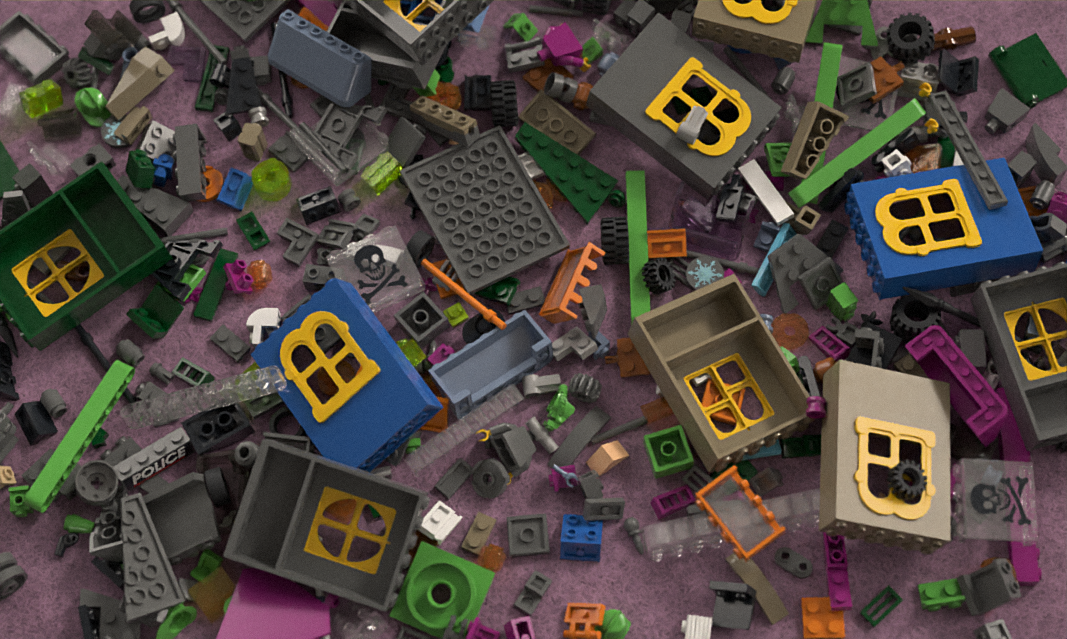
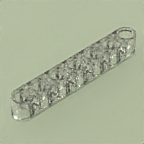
M514 384L506 387L410 453L404 459L405 463L416 477L420 476L419 473L423 470L427 471L439 459L443 460L449 456L452 450L455 448L459 449L468 442V439L478 436L480 433L475 434L477 431L487 426L491 427L500 420V417L503 415L507 416L516 409V406L524 404L526 399Z

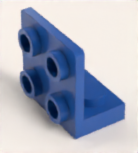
M564 514L560 559L600 562L603 520L585 521L583 515Z

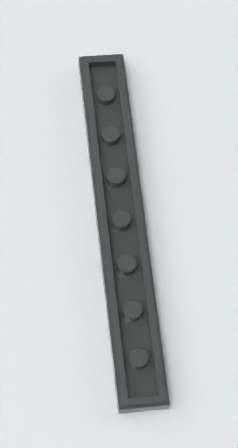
M947 91L930 94L928 100L988 209L1007 206V198Z

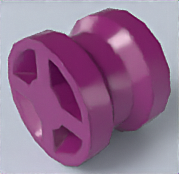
M811 396L806 399V404L808 405V409H806L807 417L819 419L826 416V410L824 409L826 405L825 398Z

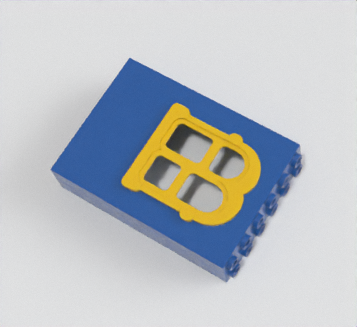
M1005 157L986 161L1008 200L1007 206L991 210L988 209L964 165L851 184L850 190L847 192V203L844 204L845 213L849 214L850 227L855 231L856 244L860 245L861 258L866 262L867 275L873 281V292L877 293L879 300L909 295L902 287L926 292L998 279L1004 276H1014L1023 271L1035 272L1043 253V248ZM943 193L949 194L955 210L941 214L933 213L928 196ZM917 198L921 202L925 216L899 220L890 214L889 207L897 201ZM950 219H958L965 234L964 237L940 242L934 241L928 226L929 223ZM919 226L926 243L917 246L905 245L899 239V232L906 227Z
M333 278L325 283L323 289L314 293L306 304L301 305L292 317L284 320L283 325L278 330L271 332L266 341L258 344L255 347V351L250 355L324 458L370 473L444 407L354 286L349 282ZM326 323L334 327L345 343L344 348L331 359L325 356L315 341L316 329ZM307 345L316 356V360L302 373H299L292 363L291 355L295 347ZM349 353H353L363 369L349 383H345L335 367ZM320 367L325 368L339 388V392L324 405L321 404L306 382Z

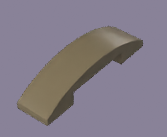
M734 553L725 558L742 582L757 590L755 600L772 625L789 614L774 588L751 558L745 562L743 558L741 560L738 559Z

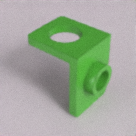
M524 13L513 14L503 25L504 28L513 27L524 41L531 40L538 32V29Z

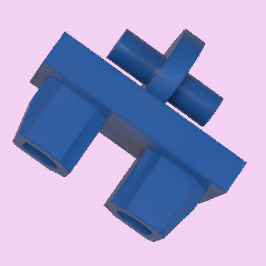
M163 154L158 159L154 158L153 166L156 169L154 171V185L165 187L167 179H172L173 158L168 154Z

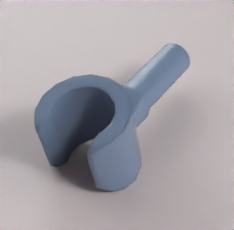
M557 465L552 467V469L565 478L569 487H574L569 482L570 478H575L578 481L574 473H567Z

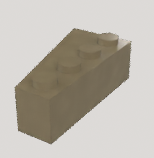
M808 102L780 172L795 179H807L819 162L822 153L828 149L829 143L839 133L840 127L850 116L821 102Z

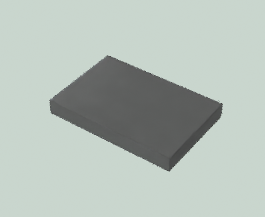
M311 295L305 296L281 316L280 319L284 322L287 318L292 317L301 305L306 304L310 300ZM322 324L315 331V341L324 354L342 340L330 324ZM304 345V347L316 359V356L314 355L312 350L307 345Z

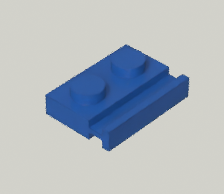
M231 167L216 202L242 211L256 177H251Z

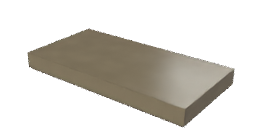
M542 89L518 116L522 122L528 123L577 155H580L597 135L552 97L545 95Z

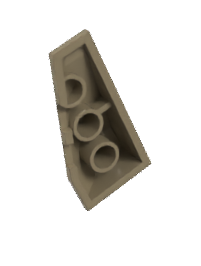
M144 47L129 62L126 71L123 73L105 108L118 121L175 70L162 56Z

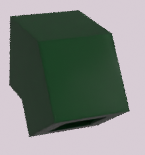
M101 427L92 440V446L95 449L107 446L106 439L109 434Z

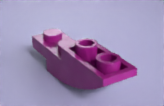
M823 532L827 593L831 611L852 610L844 536H829Z

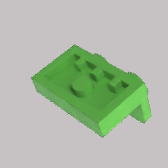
M957 578L917 585L922 609H928L929 612L938 611L942 606H948L949 609L958 608L966 600L965 595L962 596Z

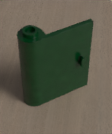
M1037 33L1007 48L1004 45L998 46L988 54V57L1015 98L1030 109L1034 108L1039 102L1067 88L1066 76Z

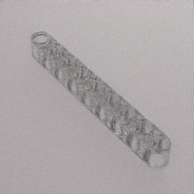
M269 366L134 402L124 406L120 411V415L130 429H138L279 392L286 387L287 381L277 366Z

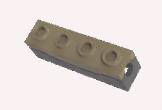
M421 95L409 106L414 123L466 147H469L480 137L476 119Z

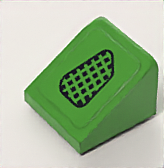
M594 37L590 38L582 46V57L589 60L587 64L603 55V49Z

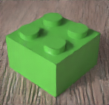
M682 425L643 436V444L655 479L693 467L694 460Z

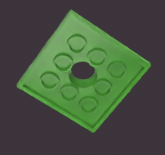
M422 541L400 590L396 604L390 613V617L442 639L451 615H455L456 621L452 631L459 633L462 621L464 619L468 620L464 632V639H466L468 636V632H466L470 621H474L478 616L496 573ZM439 584L447 585L451 591L449 601L444 604H438L432 598V591Z

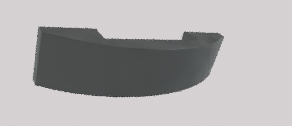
M595 406L571 431L547 465L551 468L554 465L558 467L573 465L579 454L612 417Z

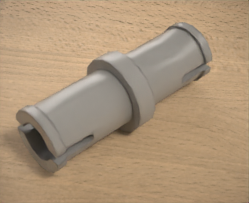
M535 416L525 423L534 434V439L542 444L548 454H551L559 447L549 436V431L541 426Z

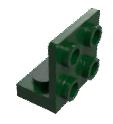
M155 285L141 308L129 309L126 315L151 338H164L184 310V307L161 286Z

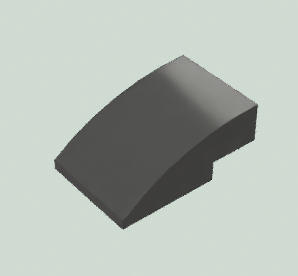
M1034 123L1025 140L1027 154H1030L1037 162L1034 171L1041 181H1049L1056 187L1061 183L1067 171V165L1058 157L1061 151L1058 145Z

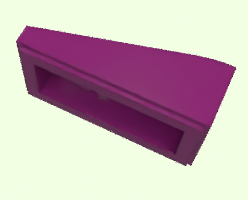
M823 325L808 337L827 358L832 357L836 361L845 360L850 354L849 347ZM823 332L826 335L823 339L819 341L815 338ZM828 339L831 340L827 345H824V344H823V343H825ZM833 345H836L837 347H835V348L831 351L830 348H831Z
M686 484L654 497L650 504L660 520L694 504L696 499ZM681 492H686L687 501L683 500ZM674 495L677 496L680 502L679 504L676 503L673 497ZM666 499H669L672 507H669Z

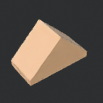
M616 440L601 445L586 461V464L591 470L594 469L600 477L627 458L629 454L619 441Z

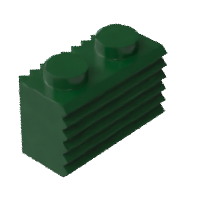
M144 150L129 151L125 171L134 187L152 188L154 171L156 169Z

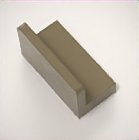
M134 106L113 134L129 145H132L153 118L150 110L144 106L141 109Z

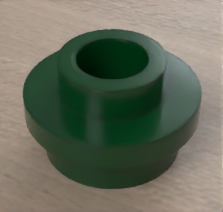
M614 190L608 194L607 198L612 206L618 208L624 206L626 196L622 191Z

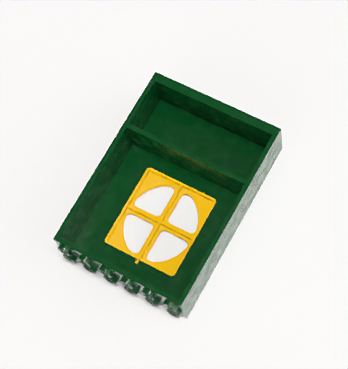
M101 161L0 230V307L8 314L12 324L21 332L20 335L31 348L36 347L39 351H42L169 262L173 257ZM63 246L73 247L81 252L79 257L61 269L56 267L48 255L49 250ZM42 258L52 271V275L30 289L27 286L28 272L35 260ZM87 261L90 265L88 280L80 292H74L65 279V275L81 263ZM56 281L60 282L69 295L67 301L57 304L42 303L36 299L38 293Z

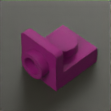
M442 343L426 361L433 366L446 360L455 351L449 345L446 346Z
M575 465L559 467L567 473H574L576 475ZM551 468L552 474L548 475L550 487L554 486L555 492H558L559 488L569 487L565 478ZM575 478L569 479V482L574 486H578Z

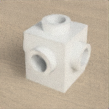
M898 150L882 159L885 167L883 172L888 178L912 174L910 168L912 163L907 156H903Z

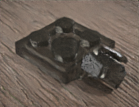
M964 421L960 426L950 423V457L985 473L1000 438L996 437L992 443L985 447Z

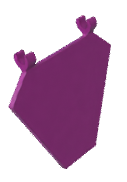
M258 568L243 569L216 639H321L331 634L330 609L339 605L340 601L337 599L339 596L329 593L325 602L322 603L288 578Z

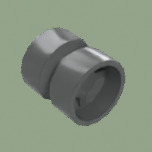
M552 72L545 82L544 94L553 98L558 97L559 100L570 103L575 97L578 83L573 79L564 78L562 75Z

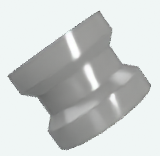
M256 107L248 112L249 117L252 119L251 124L257 123L261 127L269 124V119L266 117V108Z

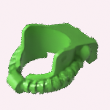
M565 384L558 387V391L546 409L549 412L547 415L549 419L548 422L544 421L543 426L548 431L557 429L575 411V407L567 401L568 388Z

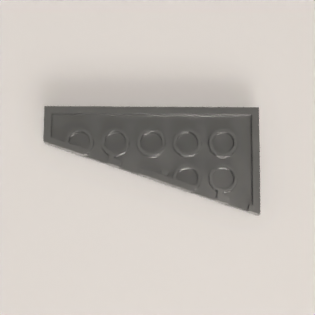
M141 493L121 498L120 501L126 623L185 602Z

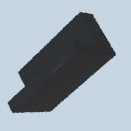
M41 401L22 403L14 414L30 446L38 444L43 436L53 435L58 432L51 416Z

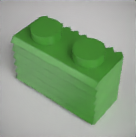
M843 282L830 291L826 306L829 307L833 315L840 322L842 320L846 322L854 316L858 298L848 285Z

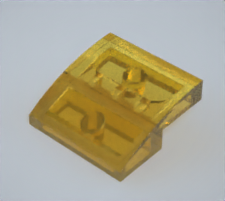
M221 566L188 589V592L209 621L213 623L225 614L224 604L233 595L236 586Z

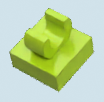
M459 302L443 311L452 328L469 319V316Z

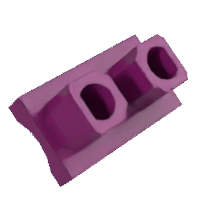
M236 260L233 264L226 263L223 266L229 279L225 286L227 290H233L235 294L246 293L250 295L253 292L250 286L253 278L251 275L245 274L244 270L247 265L244 260Z

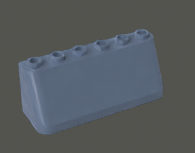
M286 10L280 15L268 52V62L272 66L342 107L354 105L371 92V57L290 10Z
M526 310L514 314L511 319L506 321L507 326L504 330L496 326L489 333H484L478 340L468 343L462 350L449 355L446 360L433 365L428 370L429 376L441 395L448 399L449 407L457 419L466 418L522 382V377L533 375L552 361L553 349L551 340Z

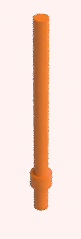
M427 259L422 260L421 265L480 312L486 321L493 323L501 330L506 328L507 324L499 319L493 310H488Z

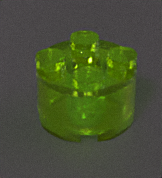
M276 158L262 161L252 170V182L260 198L268 201H279L289 194L292 185L287 167Z

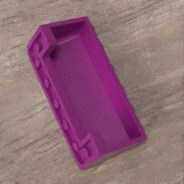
M937 325L928 327L906 344L905 347L929 379L950 383L951 406L986 447L996 439L1008 415V408L947 333Z

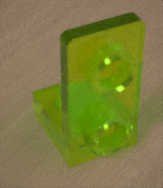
M404 338L396 342L413 367L426 358V355L413 338Z

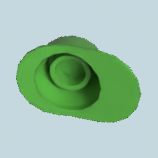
M84 88L77 92L75 105L90 125L102 127L105 120L111 116V113L105 108L107 100L99 90Z
M183 604L169 608L164 622L157 631L156 639L175 638L182 629L195 620L197 610L194 607H186Z
M605 610L602 626H595L594 630L601 632L602 639H624L630 629L631 621L627 620L620 610Z

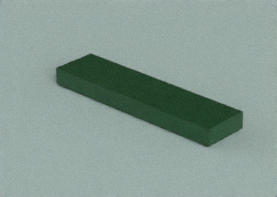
M214 45L227 60L230 48ZM210 52L194 107L195 110L213 112L216 103L214 99L215 91L219 88L212 85L209 81L215 66L220 64Z
M222 248L219 250L193 314L194 317L210 322L213 321L226 288L225 284L229 280L223 266L226 263L233 264L238 259V253Z

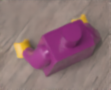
M566 22L560 24V26L548 27L542 39L543 49L536 52L538 59L542 62L549 58L554 66L579 67L582 72L588 71L591 65L587 64L589 60L588 58L581 59L583 48Z

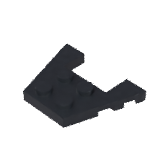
M189 240L168 241L165 247L173 259L151 273V275L182 302L190 292L191 287L189 284L179 280L198 254L214 258L223 244L220 240H214V242L199 240L198 243H191Z

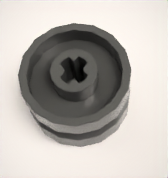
M10 552L0 553V601L8 598L21 588L28 578L25 570L20 565H17L18 561Z

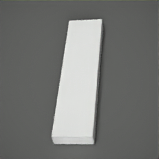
M754 159L738 168L741 176L778 226L794 217L790 207Z

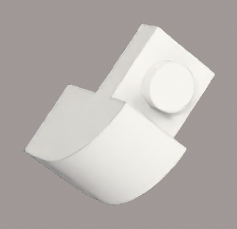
M177 12L161 18L165 30L149 37L154 50H163L170 44H172L173 49H176L183 43L185 30Z
M261 308L249 316L246 326L249 331H252L250 332V343L253 344L254 349L263 342L264 332H266L264 329L266 327L275 330L280 328L281 313L278 308Z

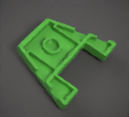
M822 0L806 42L823 43L825 24L862 26L861 46L878 47L867 0Z

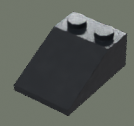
M233 393L181 422L199 456L237 443L255 433Z

